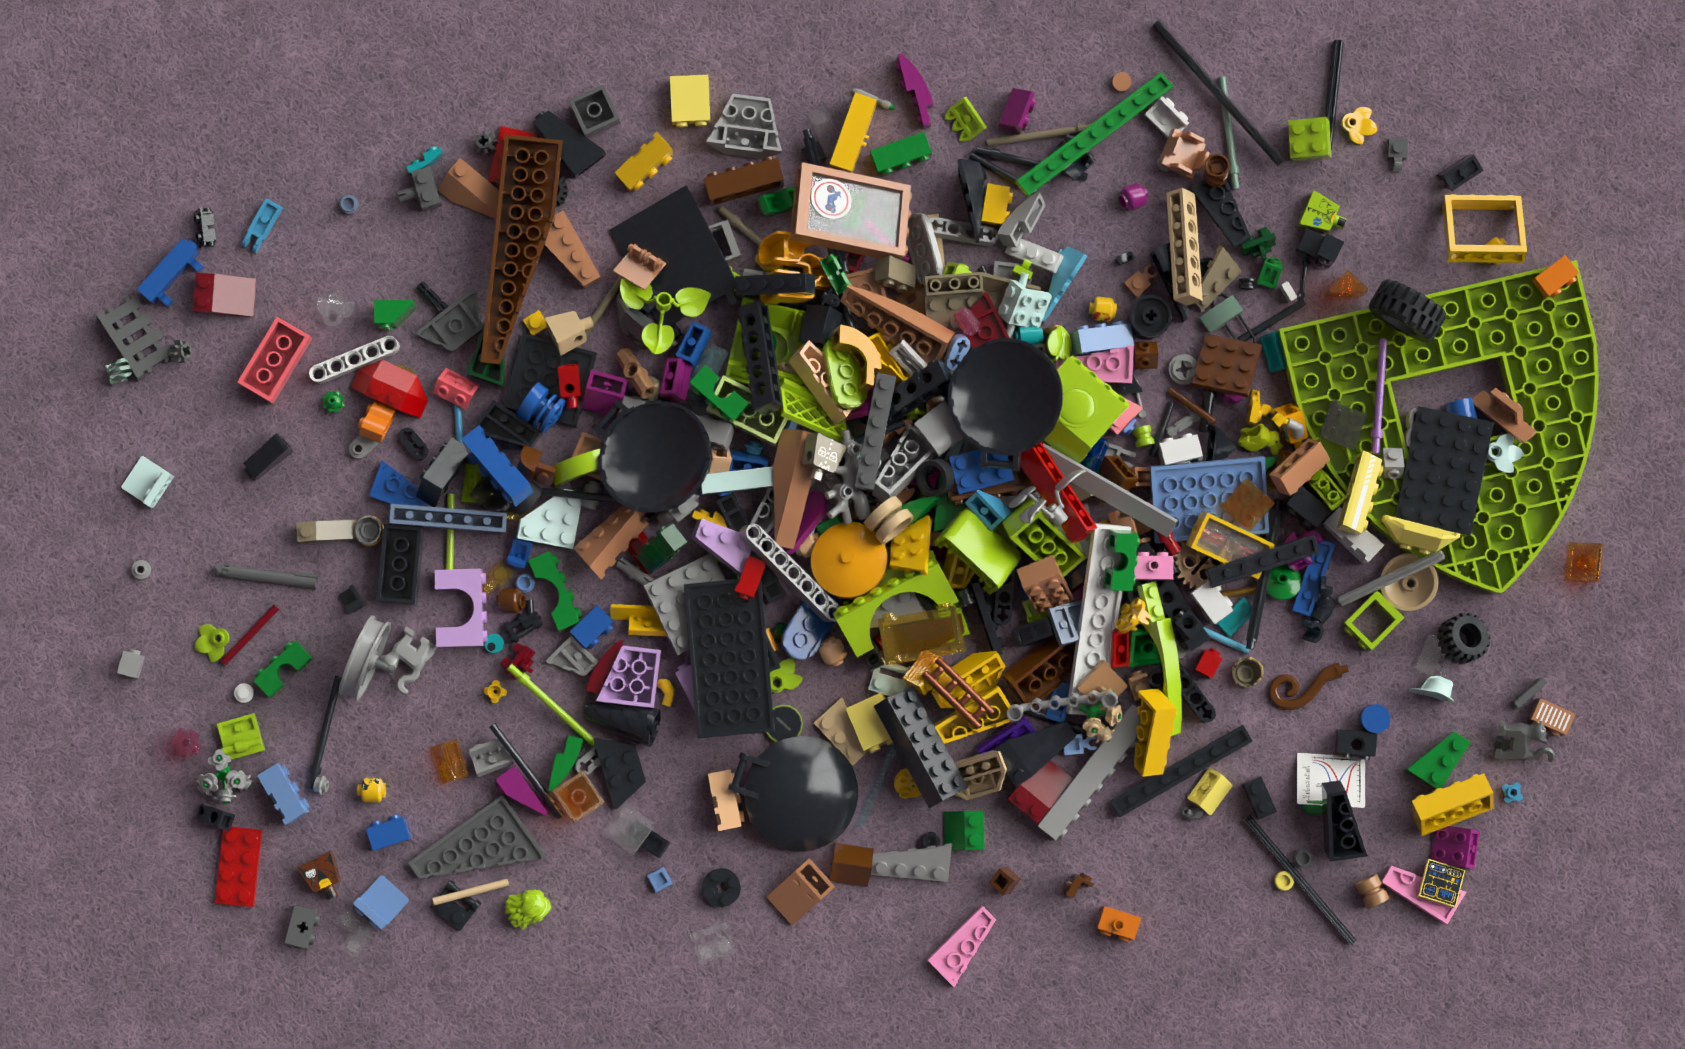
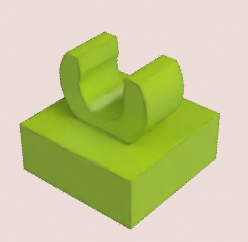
M1025 259L1022 266L1016 264L1012 274L1020 277L1021 272L1028 273L1027 281L1029 282L1033 272L1028 269L1032 262Z

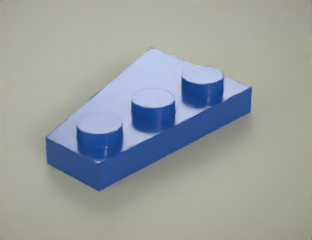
M382 460L369 496L390 504L428 506L427 503L416 497L418 487Z

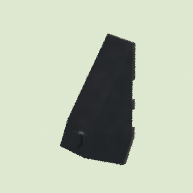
M958 159V177L975 243H979L985 187L984 180L987 179L985 168H981L980 162Z
M1170 243L1154 248L1150 255L1182 322H1185L1188 319L1187 307L1174 300Z

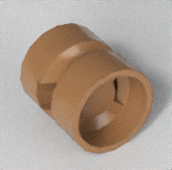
M1377 874L1371 875L1355 884L1358 893L1364 895L1363 903L1367 909L1389 899L1386 890L1380 888L1382 883Z

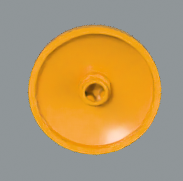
M857 522L849 524L840 523L827 529L818 538L811 554V568L815 579L826 592L838 598L854 599L869 594L872 589L882 582L888 567V552L885 544L882 545L875 537V531L871 532L864 524Z

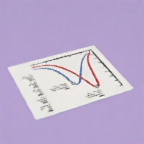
M1297 753V804L1322 805L1307 803V800H1322L1321 783L1340 780L1347 792L1351 807L1365 808V760L1358 759V756L1345 758L1339 757V755Z

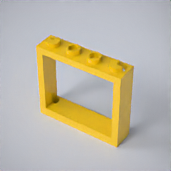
M1451 194L1444 196L1442 212L1447 262L1524 263L1527 246L1521 196ZM1452 209L1514 210L1518 246L1455 245Z

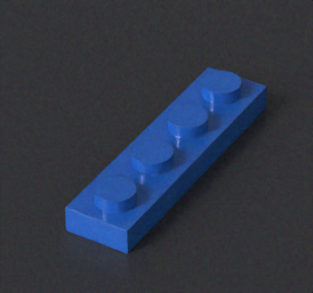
M1327 541L1317 544L1319 553L1310 556L1313 563L1306 566L1300 590L1297 593L1291 611L1311 617L1319 593V578L1325 576L1335 544Z

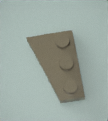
M1220 245L1216 249L1217 254L1213 261L1210 260L1207 265L1209 267L1204 277H1201L1203 301L1194 303L1202 312L1242 272L1227 251Z

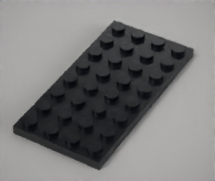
M740 579L684 584L698 739L775 732L761 580L754 599L749 597V600L738 597V593L735 592L736 585Z

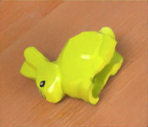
M1263 424L1252 428H1243L1240 431L1241 437L1238 440V445L1249 451H1258L1267 446L1270 447L1271 453L1276 455L1278 450L1283 448L1279 433L1277 431H1269Z

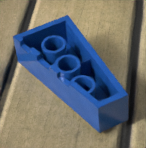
M478 425L461 439L468 453L467 459L473 466L476 464L479 467L478 471L484 478L488 477L491 480L489 482L495 490L500 489L501 495L507 503L511 501L516 507L533 493L531 485L514 465L510 467L511 463L503 452L500 453L494 441L490 437L487 439L483 432L484 430Z

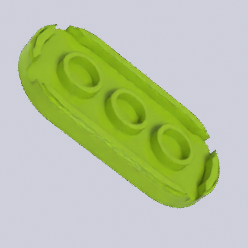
M831 338L823 347V358L831 396L839 406L846 409H856L864 403L868 396V391H859V367L855 359L845 352L833 350Z

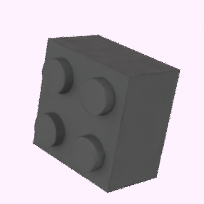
M604 85L569 100L584 136L587 138L620 124V119Z

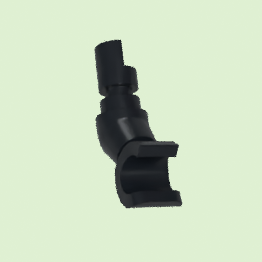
M1326 576L1319 578L1320 596L1310 617L1312 620L1305 619L1300 623L1308 628L1307 632L1303 634L1302 639L1312 643H1317L1322 638L1324 632L1322 625L1329 619L1334 609V602H1332V597L1330 596L1333 594V587L1326 585Z

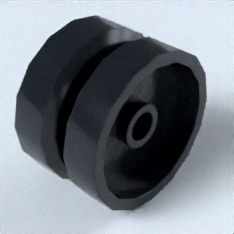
M1146 295L1135 301L1128 315V322L1131 323L1133 333L1140 338L1148 340L1158 338L1164 334L1172 319L1170 306L1166 300L1156 295ZM1151 315L1153 317L1152 321H1149V318H1146V316Z

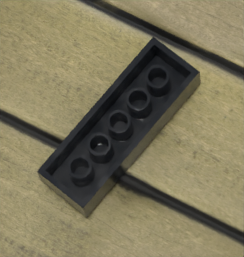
M913 686L895 693L873 706L928 808L968 788Z

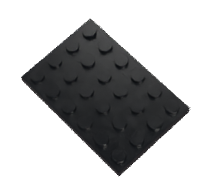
M1418 406L1395 518L1446 531L1471 535L1494 422Z

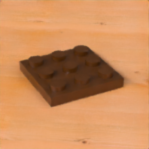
M1206 334L1193 376L1192 386L1248 398L1262 345Z

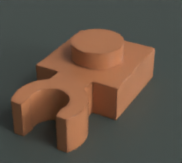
M1151 264L1144 268L1143 274L1137 271L1124 283L1125 287L1136 298L1151 285L1148 279H1154L1158 275L1157 271L1153 275L1148 273V269L1152 266Z

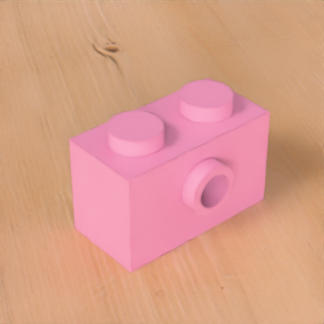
M1137 552L1138 562L1134 572L1136 580H1173V556H1168L1167 552H1157V556H1149V552Z

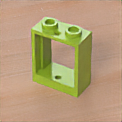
M1375 591L1342 624L1345 626L1344 631L1352 637L1354 635L1359 640L1357 643L1362 649L1371 651L1404 617L1378 591ZM1374 601L1393 622L1371 643L1352 622Z

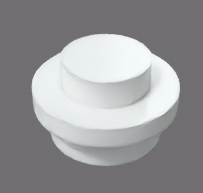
M239 684L235 688L234 696L239 702L246 703L253 698L254 690L249 684Z

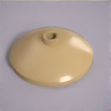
M1413 554L1399 555L1387 563L1381 577L1420 558ZM1431 565L1381 588L1384 598L1393 607L1402 611H1416L1427 606L1435 597L1438 589V575L1434 566ZM1409 581H1414L1413 587L1408 586Z

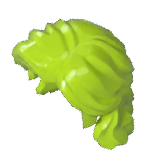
M535 889L526 890L523 894L509 895L505 901V914H510L508 920H511L510 924L513 927H520L521 930H524L530 924L541 922L551 910V904L544 896V893Z

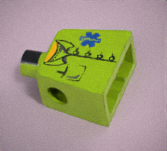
M1313 190L1298 227L1328 233L1332 226L1343 229L1347 219L1337 215L1339 205Z

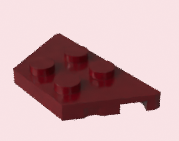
M984 292L979 301L960 322V326L970 341L972 349L990 340L1010 338L988 292Z

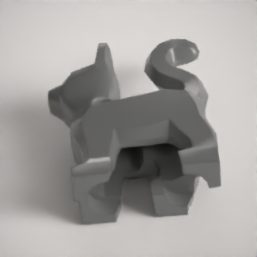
M1503 719L1499 720L1498 734L1511 738L1510 740H1504L1502 736H1497L1496 744L1500 746V749L1495 751L1496 759L1527 758L1535 760L1543 754L1548 755L1549 762L1555 759V753L1551 748H1539L1534 753L1529 751L1530 738L1547 744L1545 737L1548 732L1542 721L1528 725L1524 723L1506 724Z

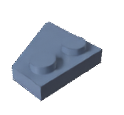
M1082 600L1052 607L1047 610L1059 646L1075 643L1079 640L1078 624Z

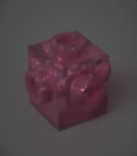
M181 727L169 743L177 748L175 752L184 758L186 755L188 757H192L193 754L196 756L202 748L200 745L202 740L198 738L200 735L192 729L188 731Z

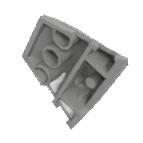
M732 94L706 144L725 155L764 159L782 153L771 99Z

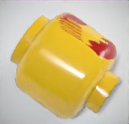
M1096 297L1094 303L1090 302L1089 314H1092L1094 321L1110 322L1116 316L1117 303H1114L1112 298Z

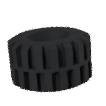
M1464 612L1447 619L1438 629L1440 634L1437 635V639H1439L1437 644L1442 649L1440 652L1446 655L1445 658L1447 660L1452 659V663H1458L1459 665L1467 664L1482 657L1488 651L1487 647L1490 646L1488 639L1491 637L1487 633L1489 630L1488 626L1485 627V622L1479 620V616H1473L1472 613L1465 614ZM1459 631L1466 635L1468 647L1462 643Z

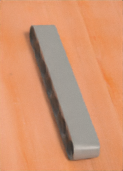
M745 525L740 529V538L766 562L824 622L836 621L834 615L830 618L828 612L829 609H832L834 613L840 606L759 525ZM749 528L754 532L752 538L748 535ZM763 542L767 544L766 551H764L761 547ZM776 555L780 557L779 565L775 562ZM789 569H792L794 572L793 578L788 574ZM803 582H805L807 585L806 591H803L802 589ZM816 596L820 598L819 605L815 602Z

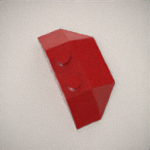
M380 360L358 369L351 385L352 388L366 396L421 418L428 403V398L418 375L385 360Z

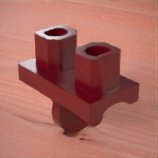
M516 643L512 648V652L517 655L512 661L506 657L500 663L505 670L504 673L514 680L516 677L507 670L509 665L513 664L522 673L528 671L532 674L534 670L530 666L534 661L531 658L536 653L527 645L523 646Z

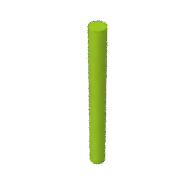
M447 494V508L455 509V494ZM447 529L446 570L453 569L454 530Z

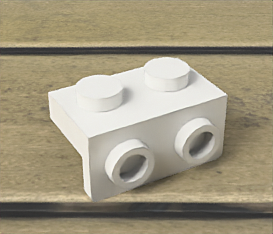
M1162 96L1145 113V116L1168 138L1171 129H1177L1182 132L1189 122L1187 121L1188 117L1182 111L1178 112L1174 108L1175 105L1169 98L1165 99Z

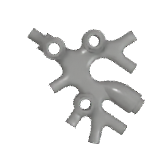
M849 429L842 431L843 440L841 441L843 445L847 446L843 454L845 456V463L843 466H838L834 472L842 475L843 484H835L831 491L825 492L827 500L832 498L838 500L836 506L827 515L833 519L841 512L845 524L852 523L848 505L849 499L854 501L855 513L859 520L867 519L871 513L869 501L862 490L853 488L859 462L857 456L861 452V446L851 438ZM879 471L877 472L876 480L878 479V477H879V475H880V473H881V472H879Z

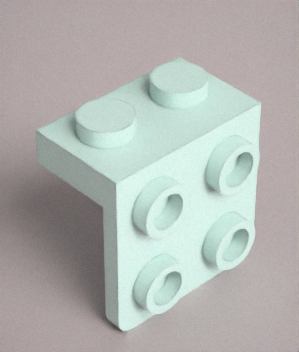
M1010 280L1002 303L999 306L998 314L1008 324L1024 327L1037 326L1039 328L1052 296L1048 292L1026 289L1018 281Z

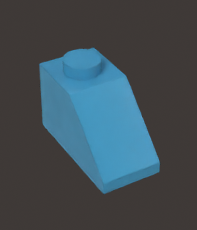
M977 490L965 502L991 531L1011 513L999 498Z

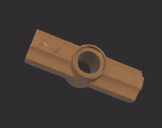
M630 348L620 349L617 352L616 359L624 370V375L630 379L643 399L652 397L655 394L656 387L648 377L647 370L641 366Z

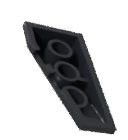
M1063 721L1044 727L1040 731L1025 733L1024 736L1008 738L992 750L1000 751L1007 768L1006 774L1017 787L1035 775L1076 737V734L1069 724Z

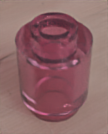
M965 306L953 315L954 321L965 335L970 334L972 336L980 330L979 326L981 323L972 311Z

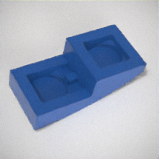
M1062 682L1052 692L1051 697L1057 695L1060 698H1067L1070 684ZM1052 701L1053 704H1055V705L1058 704L1057 701ZM1067 705L1060 706L1056 710L1047 708L1045 717L1063 722L1067 714Z

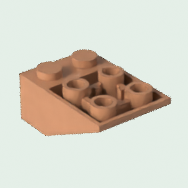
M1053 555L1017 569L1022 587L1038 614L1045 613L1049 608L1064 605L1074 600Z
M808 858L776 887L767 898L788 922L793 925L834 889L835 886L814 862Z

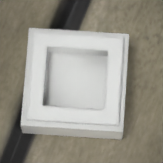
M1285 282L1279 287L1288 303L1297 298L1289 282Z

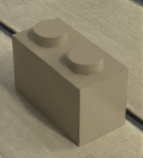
M890 255L876 259V282L881 283L884 287H891L899 293H905L907 290L915 288L916 266Z

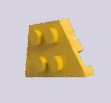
M929 515L905 528L892 539L890 554L892 570H904L906 572L914 570L920 571L922 575H928L931 519Z

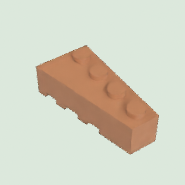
M564 210L557 213L544 246L586 289L602 279Z
M622 505L574 547L576 552L601 580L606 575L604 571L617 562L615 558L619 553L627 550L629 541L636 539L648 523L642 520L645 513L631 510Z

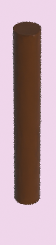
M1169 388L1167 394L1211 425L1216 423L1217 419L1174 388Z

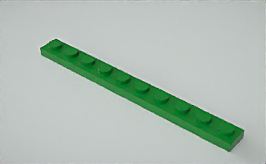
M1162 72L1019 178L1015 183L1026 197H1029L1170 91L1173 85Z

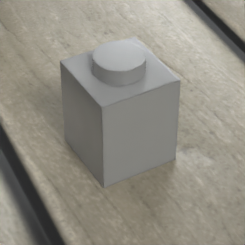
M131 648L129 652L123 651L117 673L139 679L145 656L140 655L141 651Z

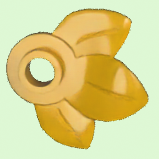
M1360 107L1355 109L1353 113L1343 116L1341 121L1342 128L1349 133V138L1352 142L1362 145L1364 136L1373 135L1377 132L1376 124L1369 119L1372 113L1371 109ZM1350 119L1354 122L1353 126L1349 122Z

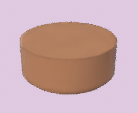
M1117 73L1112 79V86L1118 92H1125L1131 86V78L1127 73Z

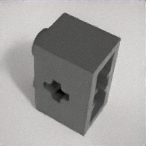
M294 905L285 943L306 949L310 948V945H314L316 934H313L315 926H319L321 915H318L319 910ZM306 922L305 926L308 927V930L302 932V928L299 925Z

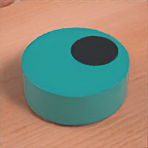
M490 634L487 636V642H484V645L489 652L498 653L504 647V640L498 634Z

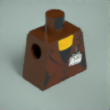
M333 851L297 867L314 893L323 890L327 900L338 896L334 884L340 882L341 878Z

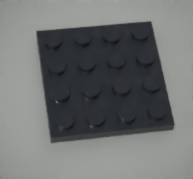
M523 333L503 406L518 411L528 393L538 382L549 389L547 399H550L554 394L558 395L556 404L561 399L558 366L579 364L581 396H577L578 407L566 408L565 403L562 414L556 421L577 427L590 372L594 368L597 353L576 347L560 355L552 340ZM567 384V390L573 391V385Z

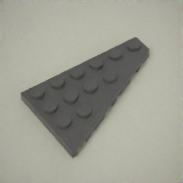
M501 795L408 862L417 877L421 879L542 859L546 857V854L506 798Z

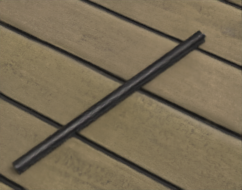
M1157 20L1152 26L1156 32L1171 46L1173 51L1196 74L1198 79L1222 103L1225 109L1246 130L1250 137L1255 140L1269 158L1274 161L1277 167L1284 162L1283 158H1281L1282 155L1280 156L1279 152L1275 151L1274 147L1268 144L1269 141L1264 138L1263 134L1259 133L1258 129L1254 128L1255 125H1251L1249 118L1247 119L1246 115L1242 114L1241 110L1235 107L1236 104L1231 102L1232 99L1228 98L1227 94L1223 93L1222 89L1216 86L1217 83L1214 80L1212 81L1213 78L1209 77L1208 73L1202 70V66L1196 63L1197 60L1195 61V59L1191 58L1192 55L1188 54V50L1184 49L1183 45L1177 42L1178 40H1176L1175 36L1173 37L1172 33L1166 30L1167 27L1162 25L1163 22Z

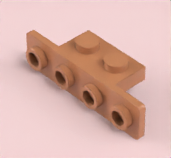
M1494 388L1490 391V395L1483 390L1472 398L1475 408L1521 443H1525L1536 434V430L1523 421L1522 406L1511 400L1506 393Z

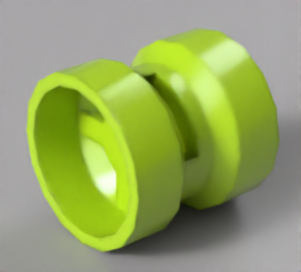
M1150 425L1132 430L1133 436L1137 439L1135 442L1136 448L1155 444L1154 438L1150 436L1152 431Z

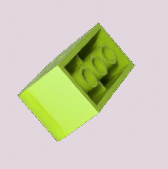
M1028 498L1009 514L1002 523L1009 537L1035 562L1053 555L1063 576H1066L1087 557L1080 543H1071L1060 525L1056 527L1041 509L1035 514L1031 524L1022 522L1018 518L1019 515L1030 505L1035 504L1031 498Z

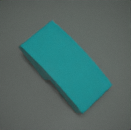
M437 146L426 149V152L423 153L424 161H421V159L410 162L411 165L407 166L410 176H412V171L431 167L442 157L443 150L437 148Z

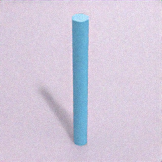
M1204 627L1211 639L1246 655L1248 654L1249 649H1246L1245 645Z

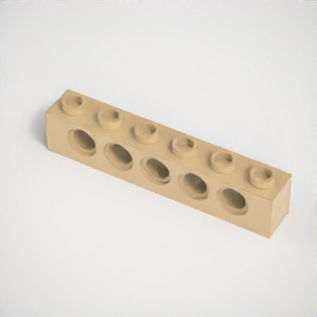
M1179 188L1167 192L1166 195L1174 300L1187 306L1203 301L1195 194L1184 188Z

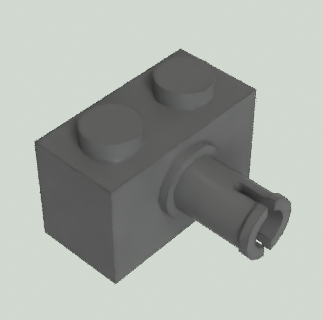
M430 166L411 172L414 187L397 191L401 203L417 198L420 200L423 211L442 206Z

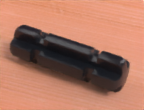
M424 281L418 284L417 290L421 294L423 293V296L434 307L436 306L440 313L448 308V305L441 301L442 299L431 288L429 289V286Z

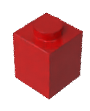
M1212 648L1209 650L1204 649L1194 671L1212 679L1223 659L1219 656L1220 652Z

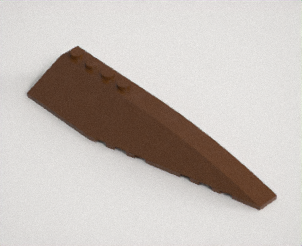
M505 134L481 363H501L553 223L562 140Z

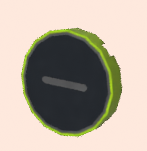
M788 705L774 707L775 732H766L769 737L777 742L781 739L799 736L803 726L799 712Z

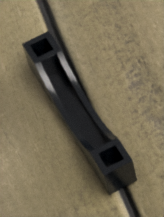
M733 492L716 501L730 529L740 532L743 526L750 525ZM749 528L748 535L753 537L754 532ZM751 550L749 556L762 560L753 550ZM766 564L761 577L762 590L769 604L787 595L776 573Z

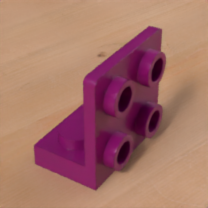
M1453 826L1434 831L1431 860L1447 865L1475 869L1480 831Z

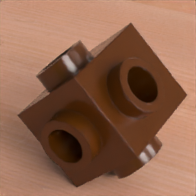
M1134 342V369L1158 368L1159 353L1157 342Z

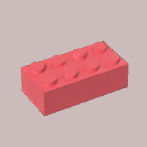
M276 317L237 383L274 404L313 338L281 318Z

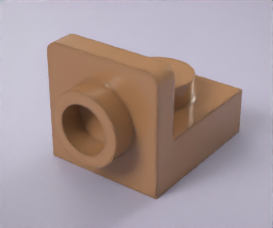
M1141 670L1131 673V678L1127 679L1134 701L1141 699L1138 698V691L1151 689L1147 673L1142 674Z

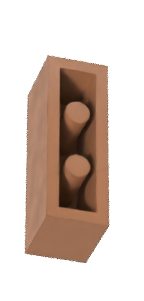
M1307 439L1269 476L1278 492L1291 496L1298 491L1299 487L1309 481L1311 476L1322 469L1330 458L1320 441Z

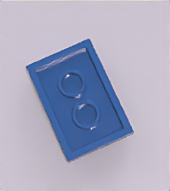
M981 449L948 457L949 464L954 472V483L958 495L1014 481L1012 470L989 467L987 469H980ZM989 454L988 460L1009 461L1008 455Z

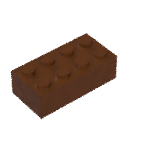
M770 156L762 159L763 162L755 164V161L745 163L742 168L730 167L725 169L726 172L724 173L712 172L707 174L704 182L711 206L784 186V177L778 158Z

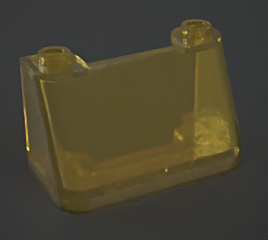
M951 603L939 604L940 608L900 616H895L894 613L883 614V618L878 619L885 664L891 665L966 652V645L955 606H951Z

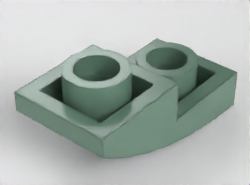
M1232 295L1202 315L1199 320L1209 334L1225 326L1231 319L1242 314L1243 309Z

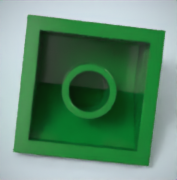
M374 300V324L381 328V331H393V328H398L417 309V305L413 300Z
M984 811L944 812L945 844L952 843L951 850H985Z

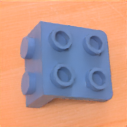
M379 876L353 904L356 906V912L361 916L366 915L370 919L369 923L375 929L380 928L382 930L405 907L409 899L385 876Z

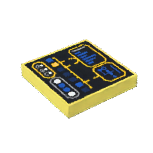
M1427 859L1417 897L1455 908L1465 870Z

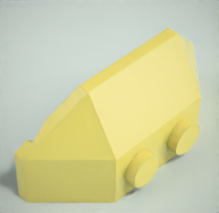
M1388 515L1382 516L1381 519L1394 542L1400 544V548L1406 550L1416 548L1419 549V553L1430 555V552L1434 553L1460 537L1458 533Z

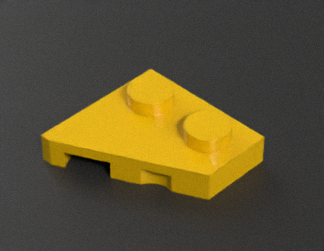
M1252 389L1245 426L1253 427L1261 421L1263 410H1260V391Z

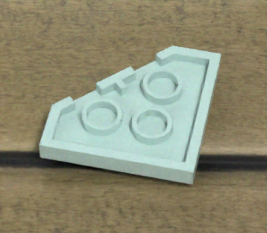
M553 496L535 508V510L519 519L516 538L573 549L582 504L581 499Z

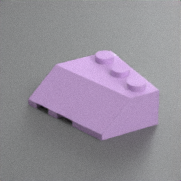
M622 646L596 701L654 708L661 650Z

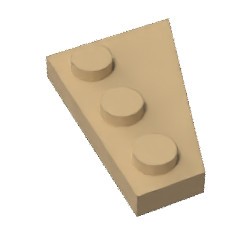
M841 697L814 724L854 765L867 752L863 751L846 711L845 702Z

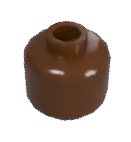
M504 588L496 596V605L499 606L503 613H519L526 604L525 594L518 588Z

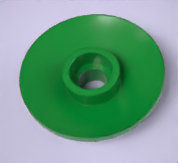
M1287 564L1272 568L1267 594L1278 600H1288L1296 596L1302 583L1299 572L1289 568ZM1284 577L1286 581L1282 582L1279 578Z

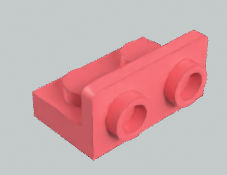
M445 368L437 379L433 394L463 409H467L480 384Z

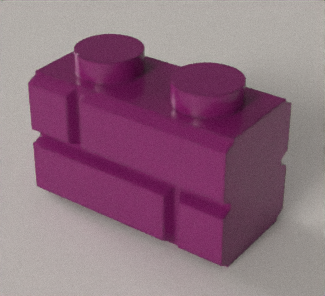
M667 358L659 395L669 402H685L692 365L686 363L682 358Z

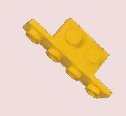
M611 604V619L629 620V635L667 636L653 606Z

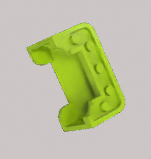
M967 507L957 514L933 542L940 549L943 546L949 548V553L953 552L980 577L979 581L985 582L983 589L989 595L997 591L1004 584L1021 561L1020 551L1015 547H1011L994 530L991 531Z

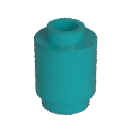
M1037 326L1018 327L1017 331L1014 332V339L1038 345V343H1043V330L1041 327L1037 328Z

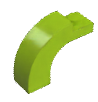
M601 448L553 465V467H556L552 482L555 484V487H561L576 478L600 471L598 468V454H600Z

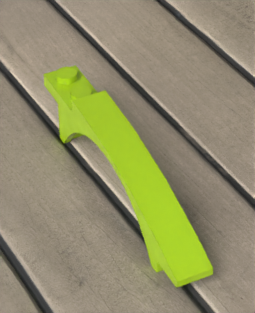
M1154 581L1139 585L1137 589L1140 599L1145 602V611L1151 616L1147 620L1149 624L1144 627L1152 637L1161 658L1164 674L1163 694L1176 707L1177 711L1173 723V732L1171 733V736L1181 733L1182 722L1178 652L1171 618L1165 619L1157 584Z

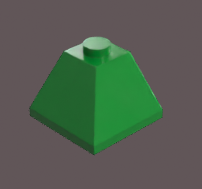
M1139 623L1136 625V631L1130 630L1129 667L1162 663L1152 637L1145 627Z

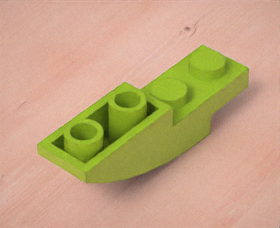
M1322 469L1318 470L1307 481L1309 487L1332 511L1348 500Z

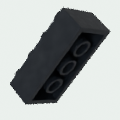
M383 525L376 601L417 605L424 539L423 527Z

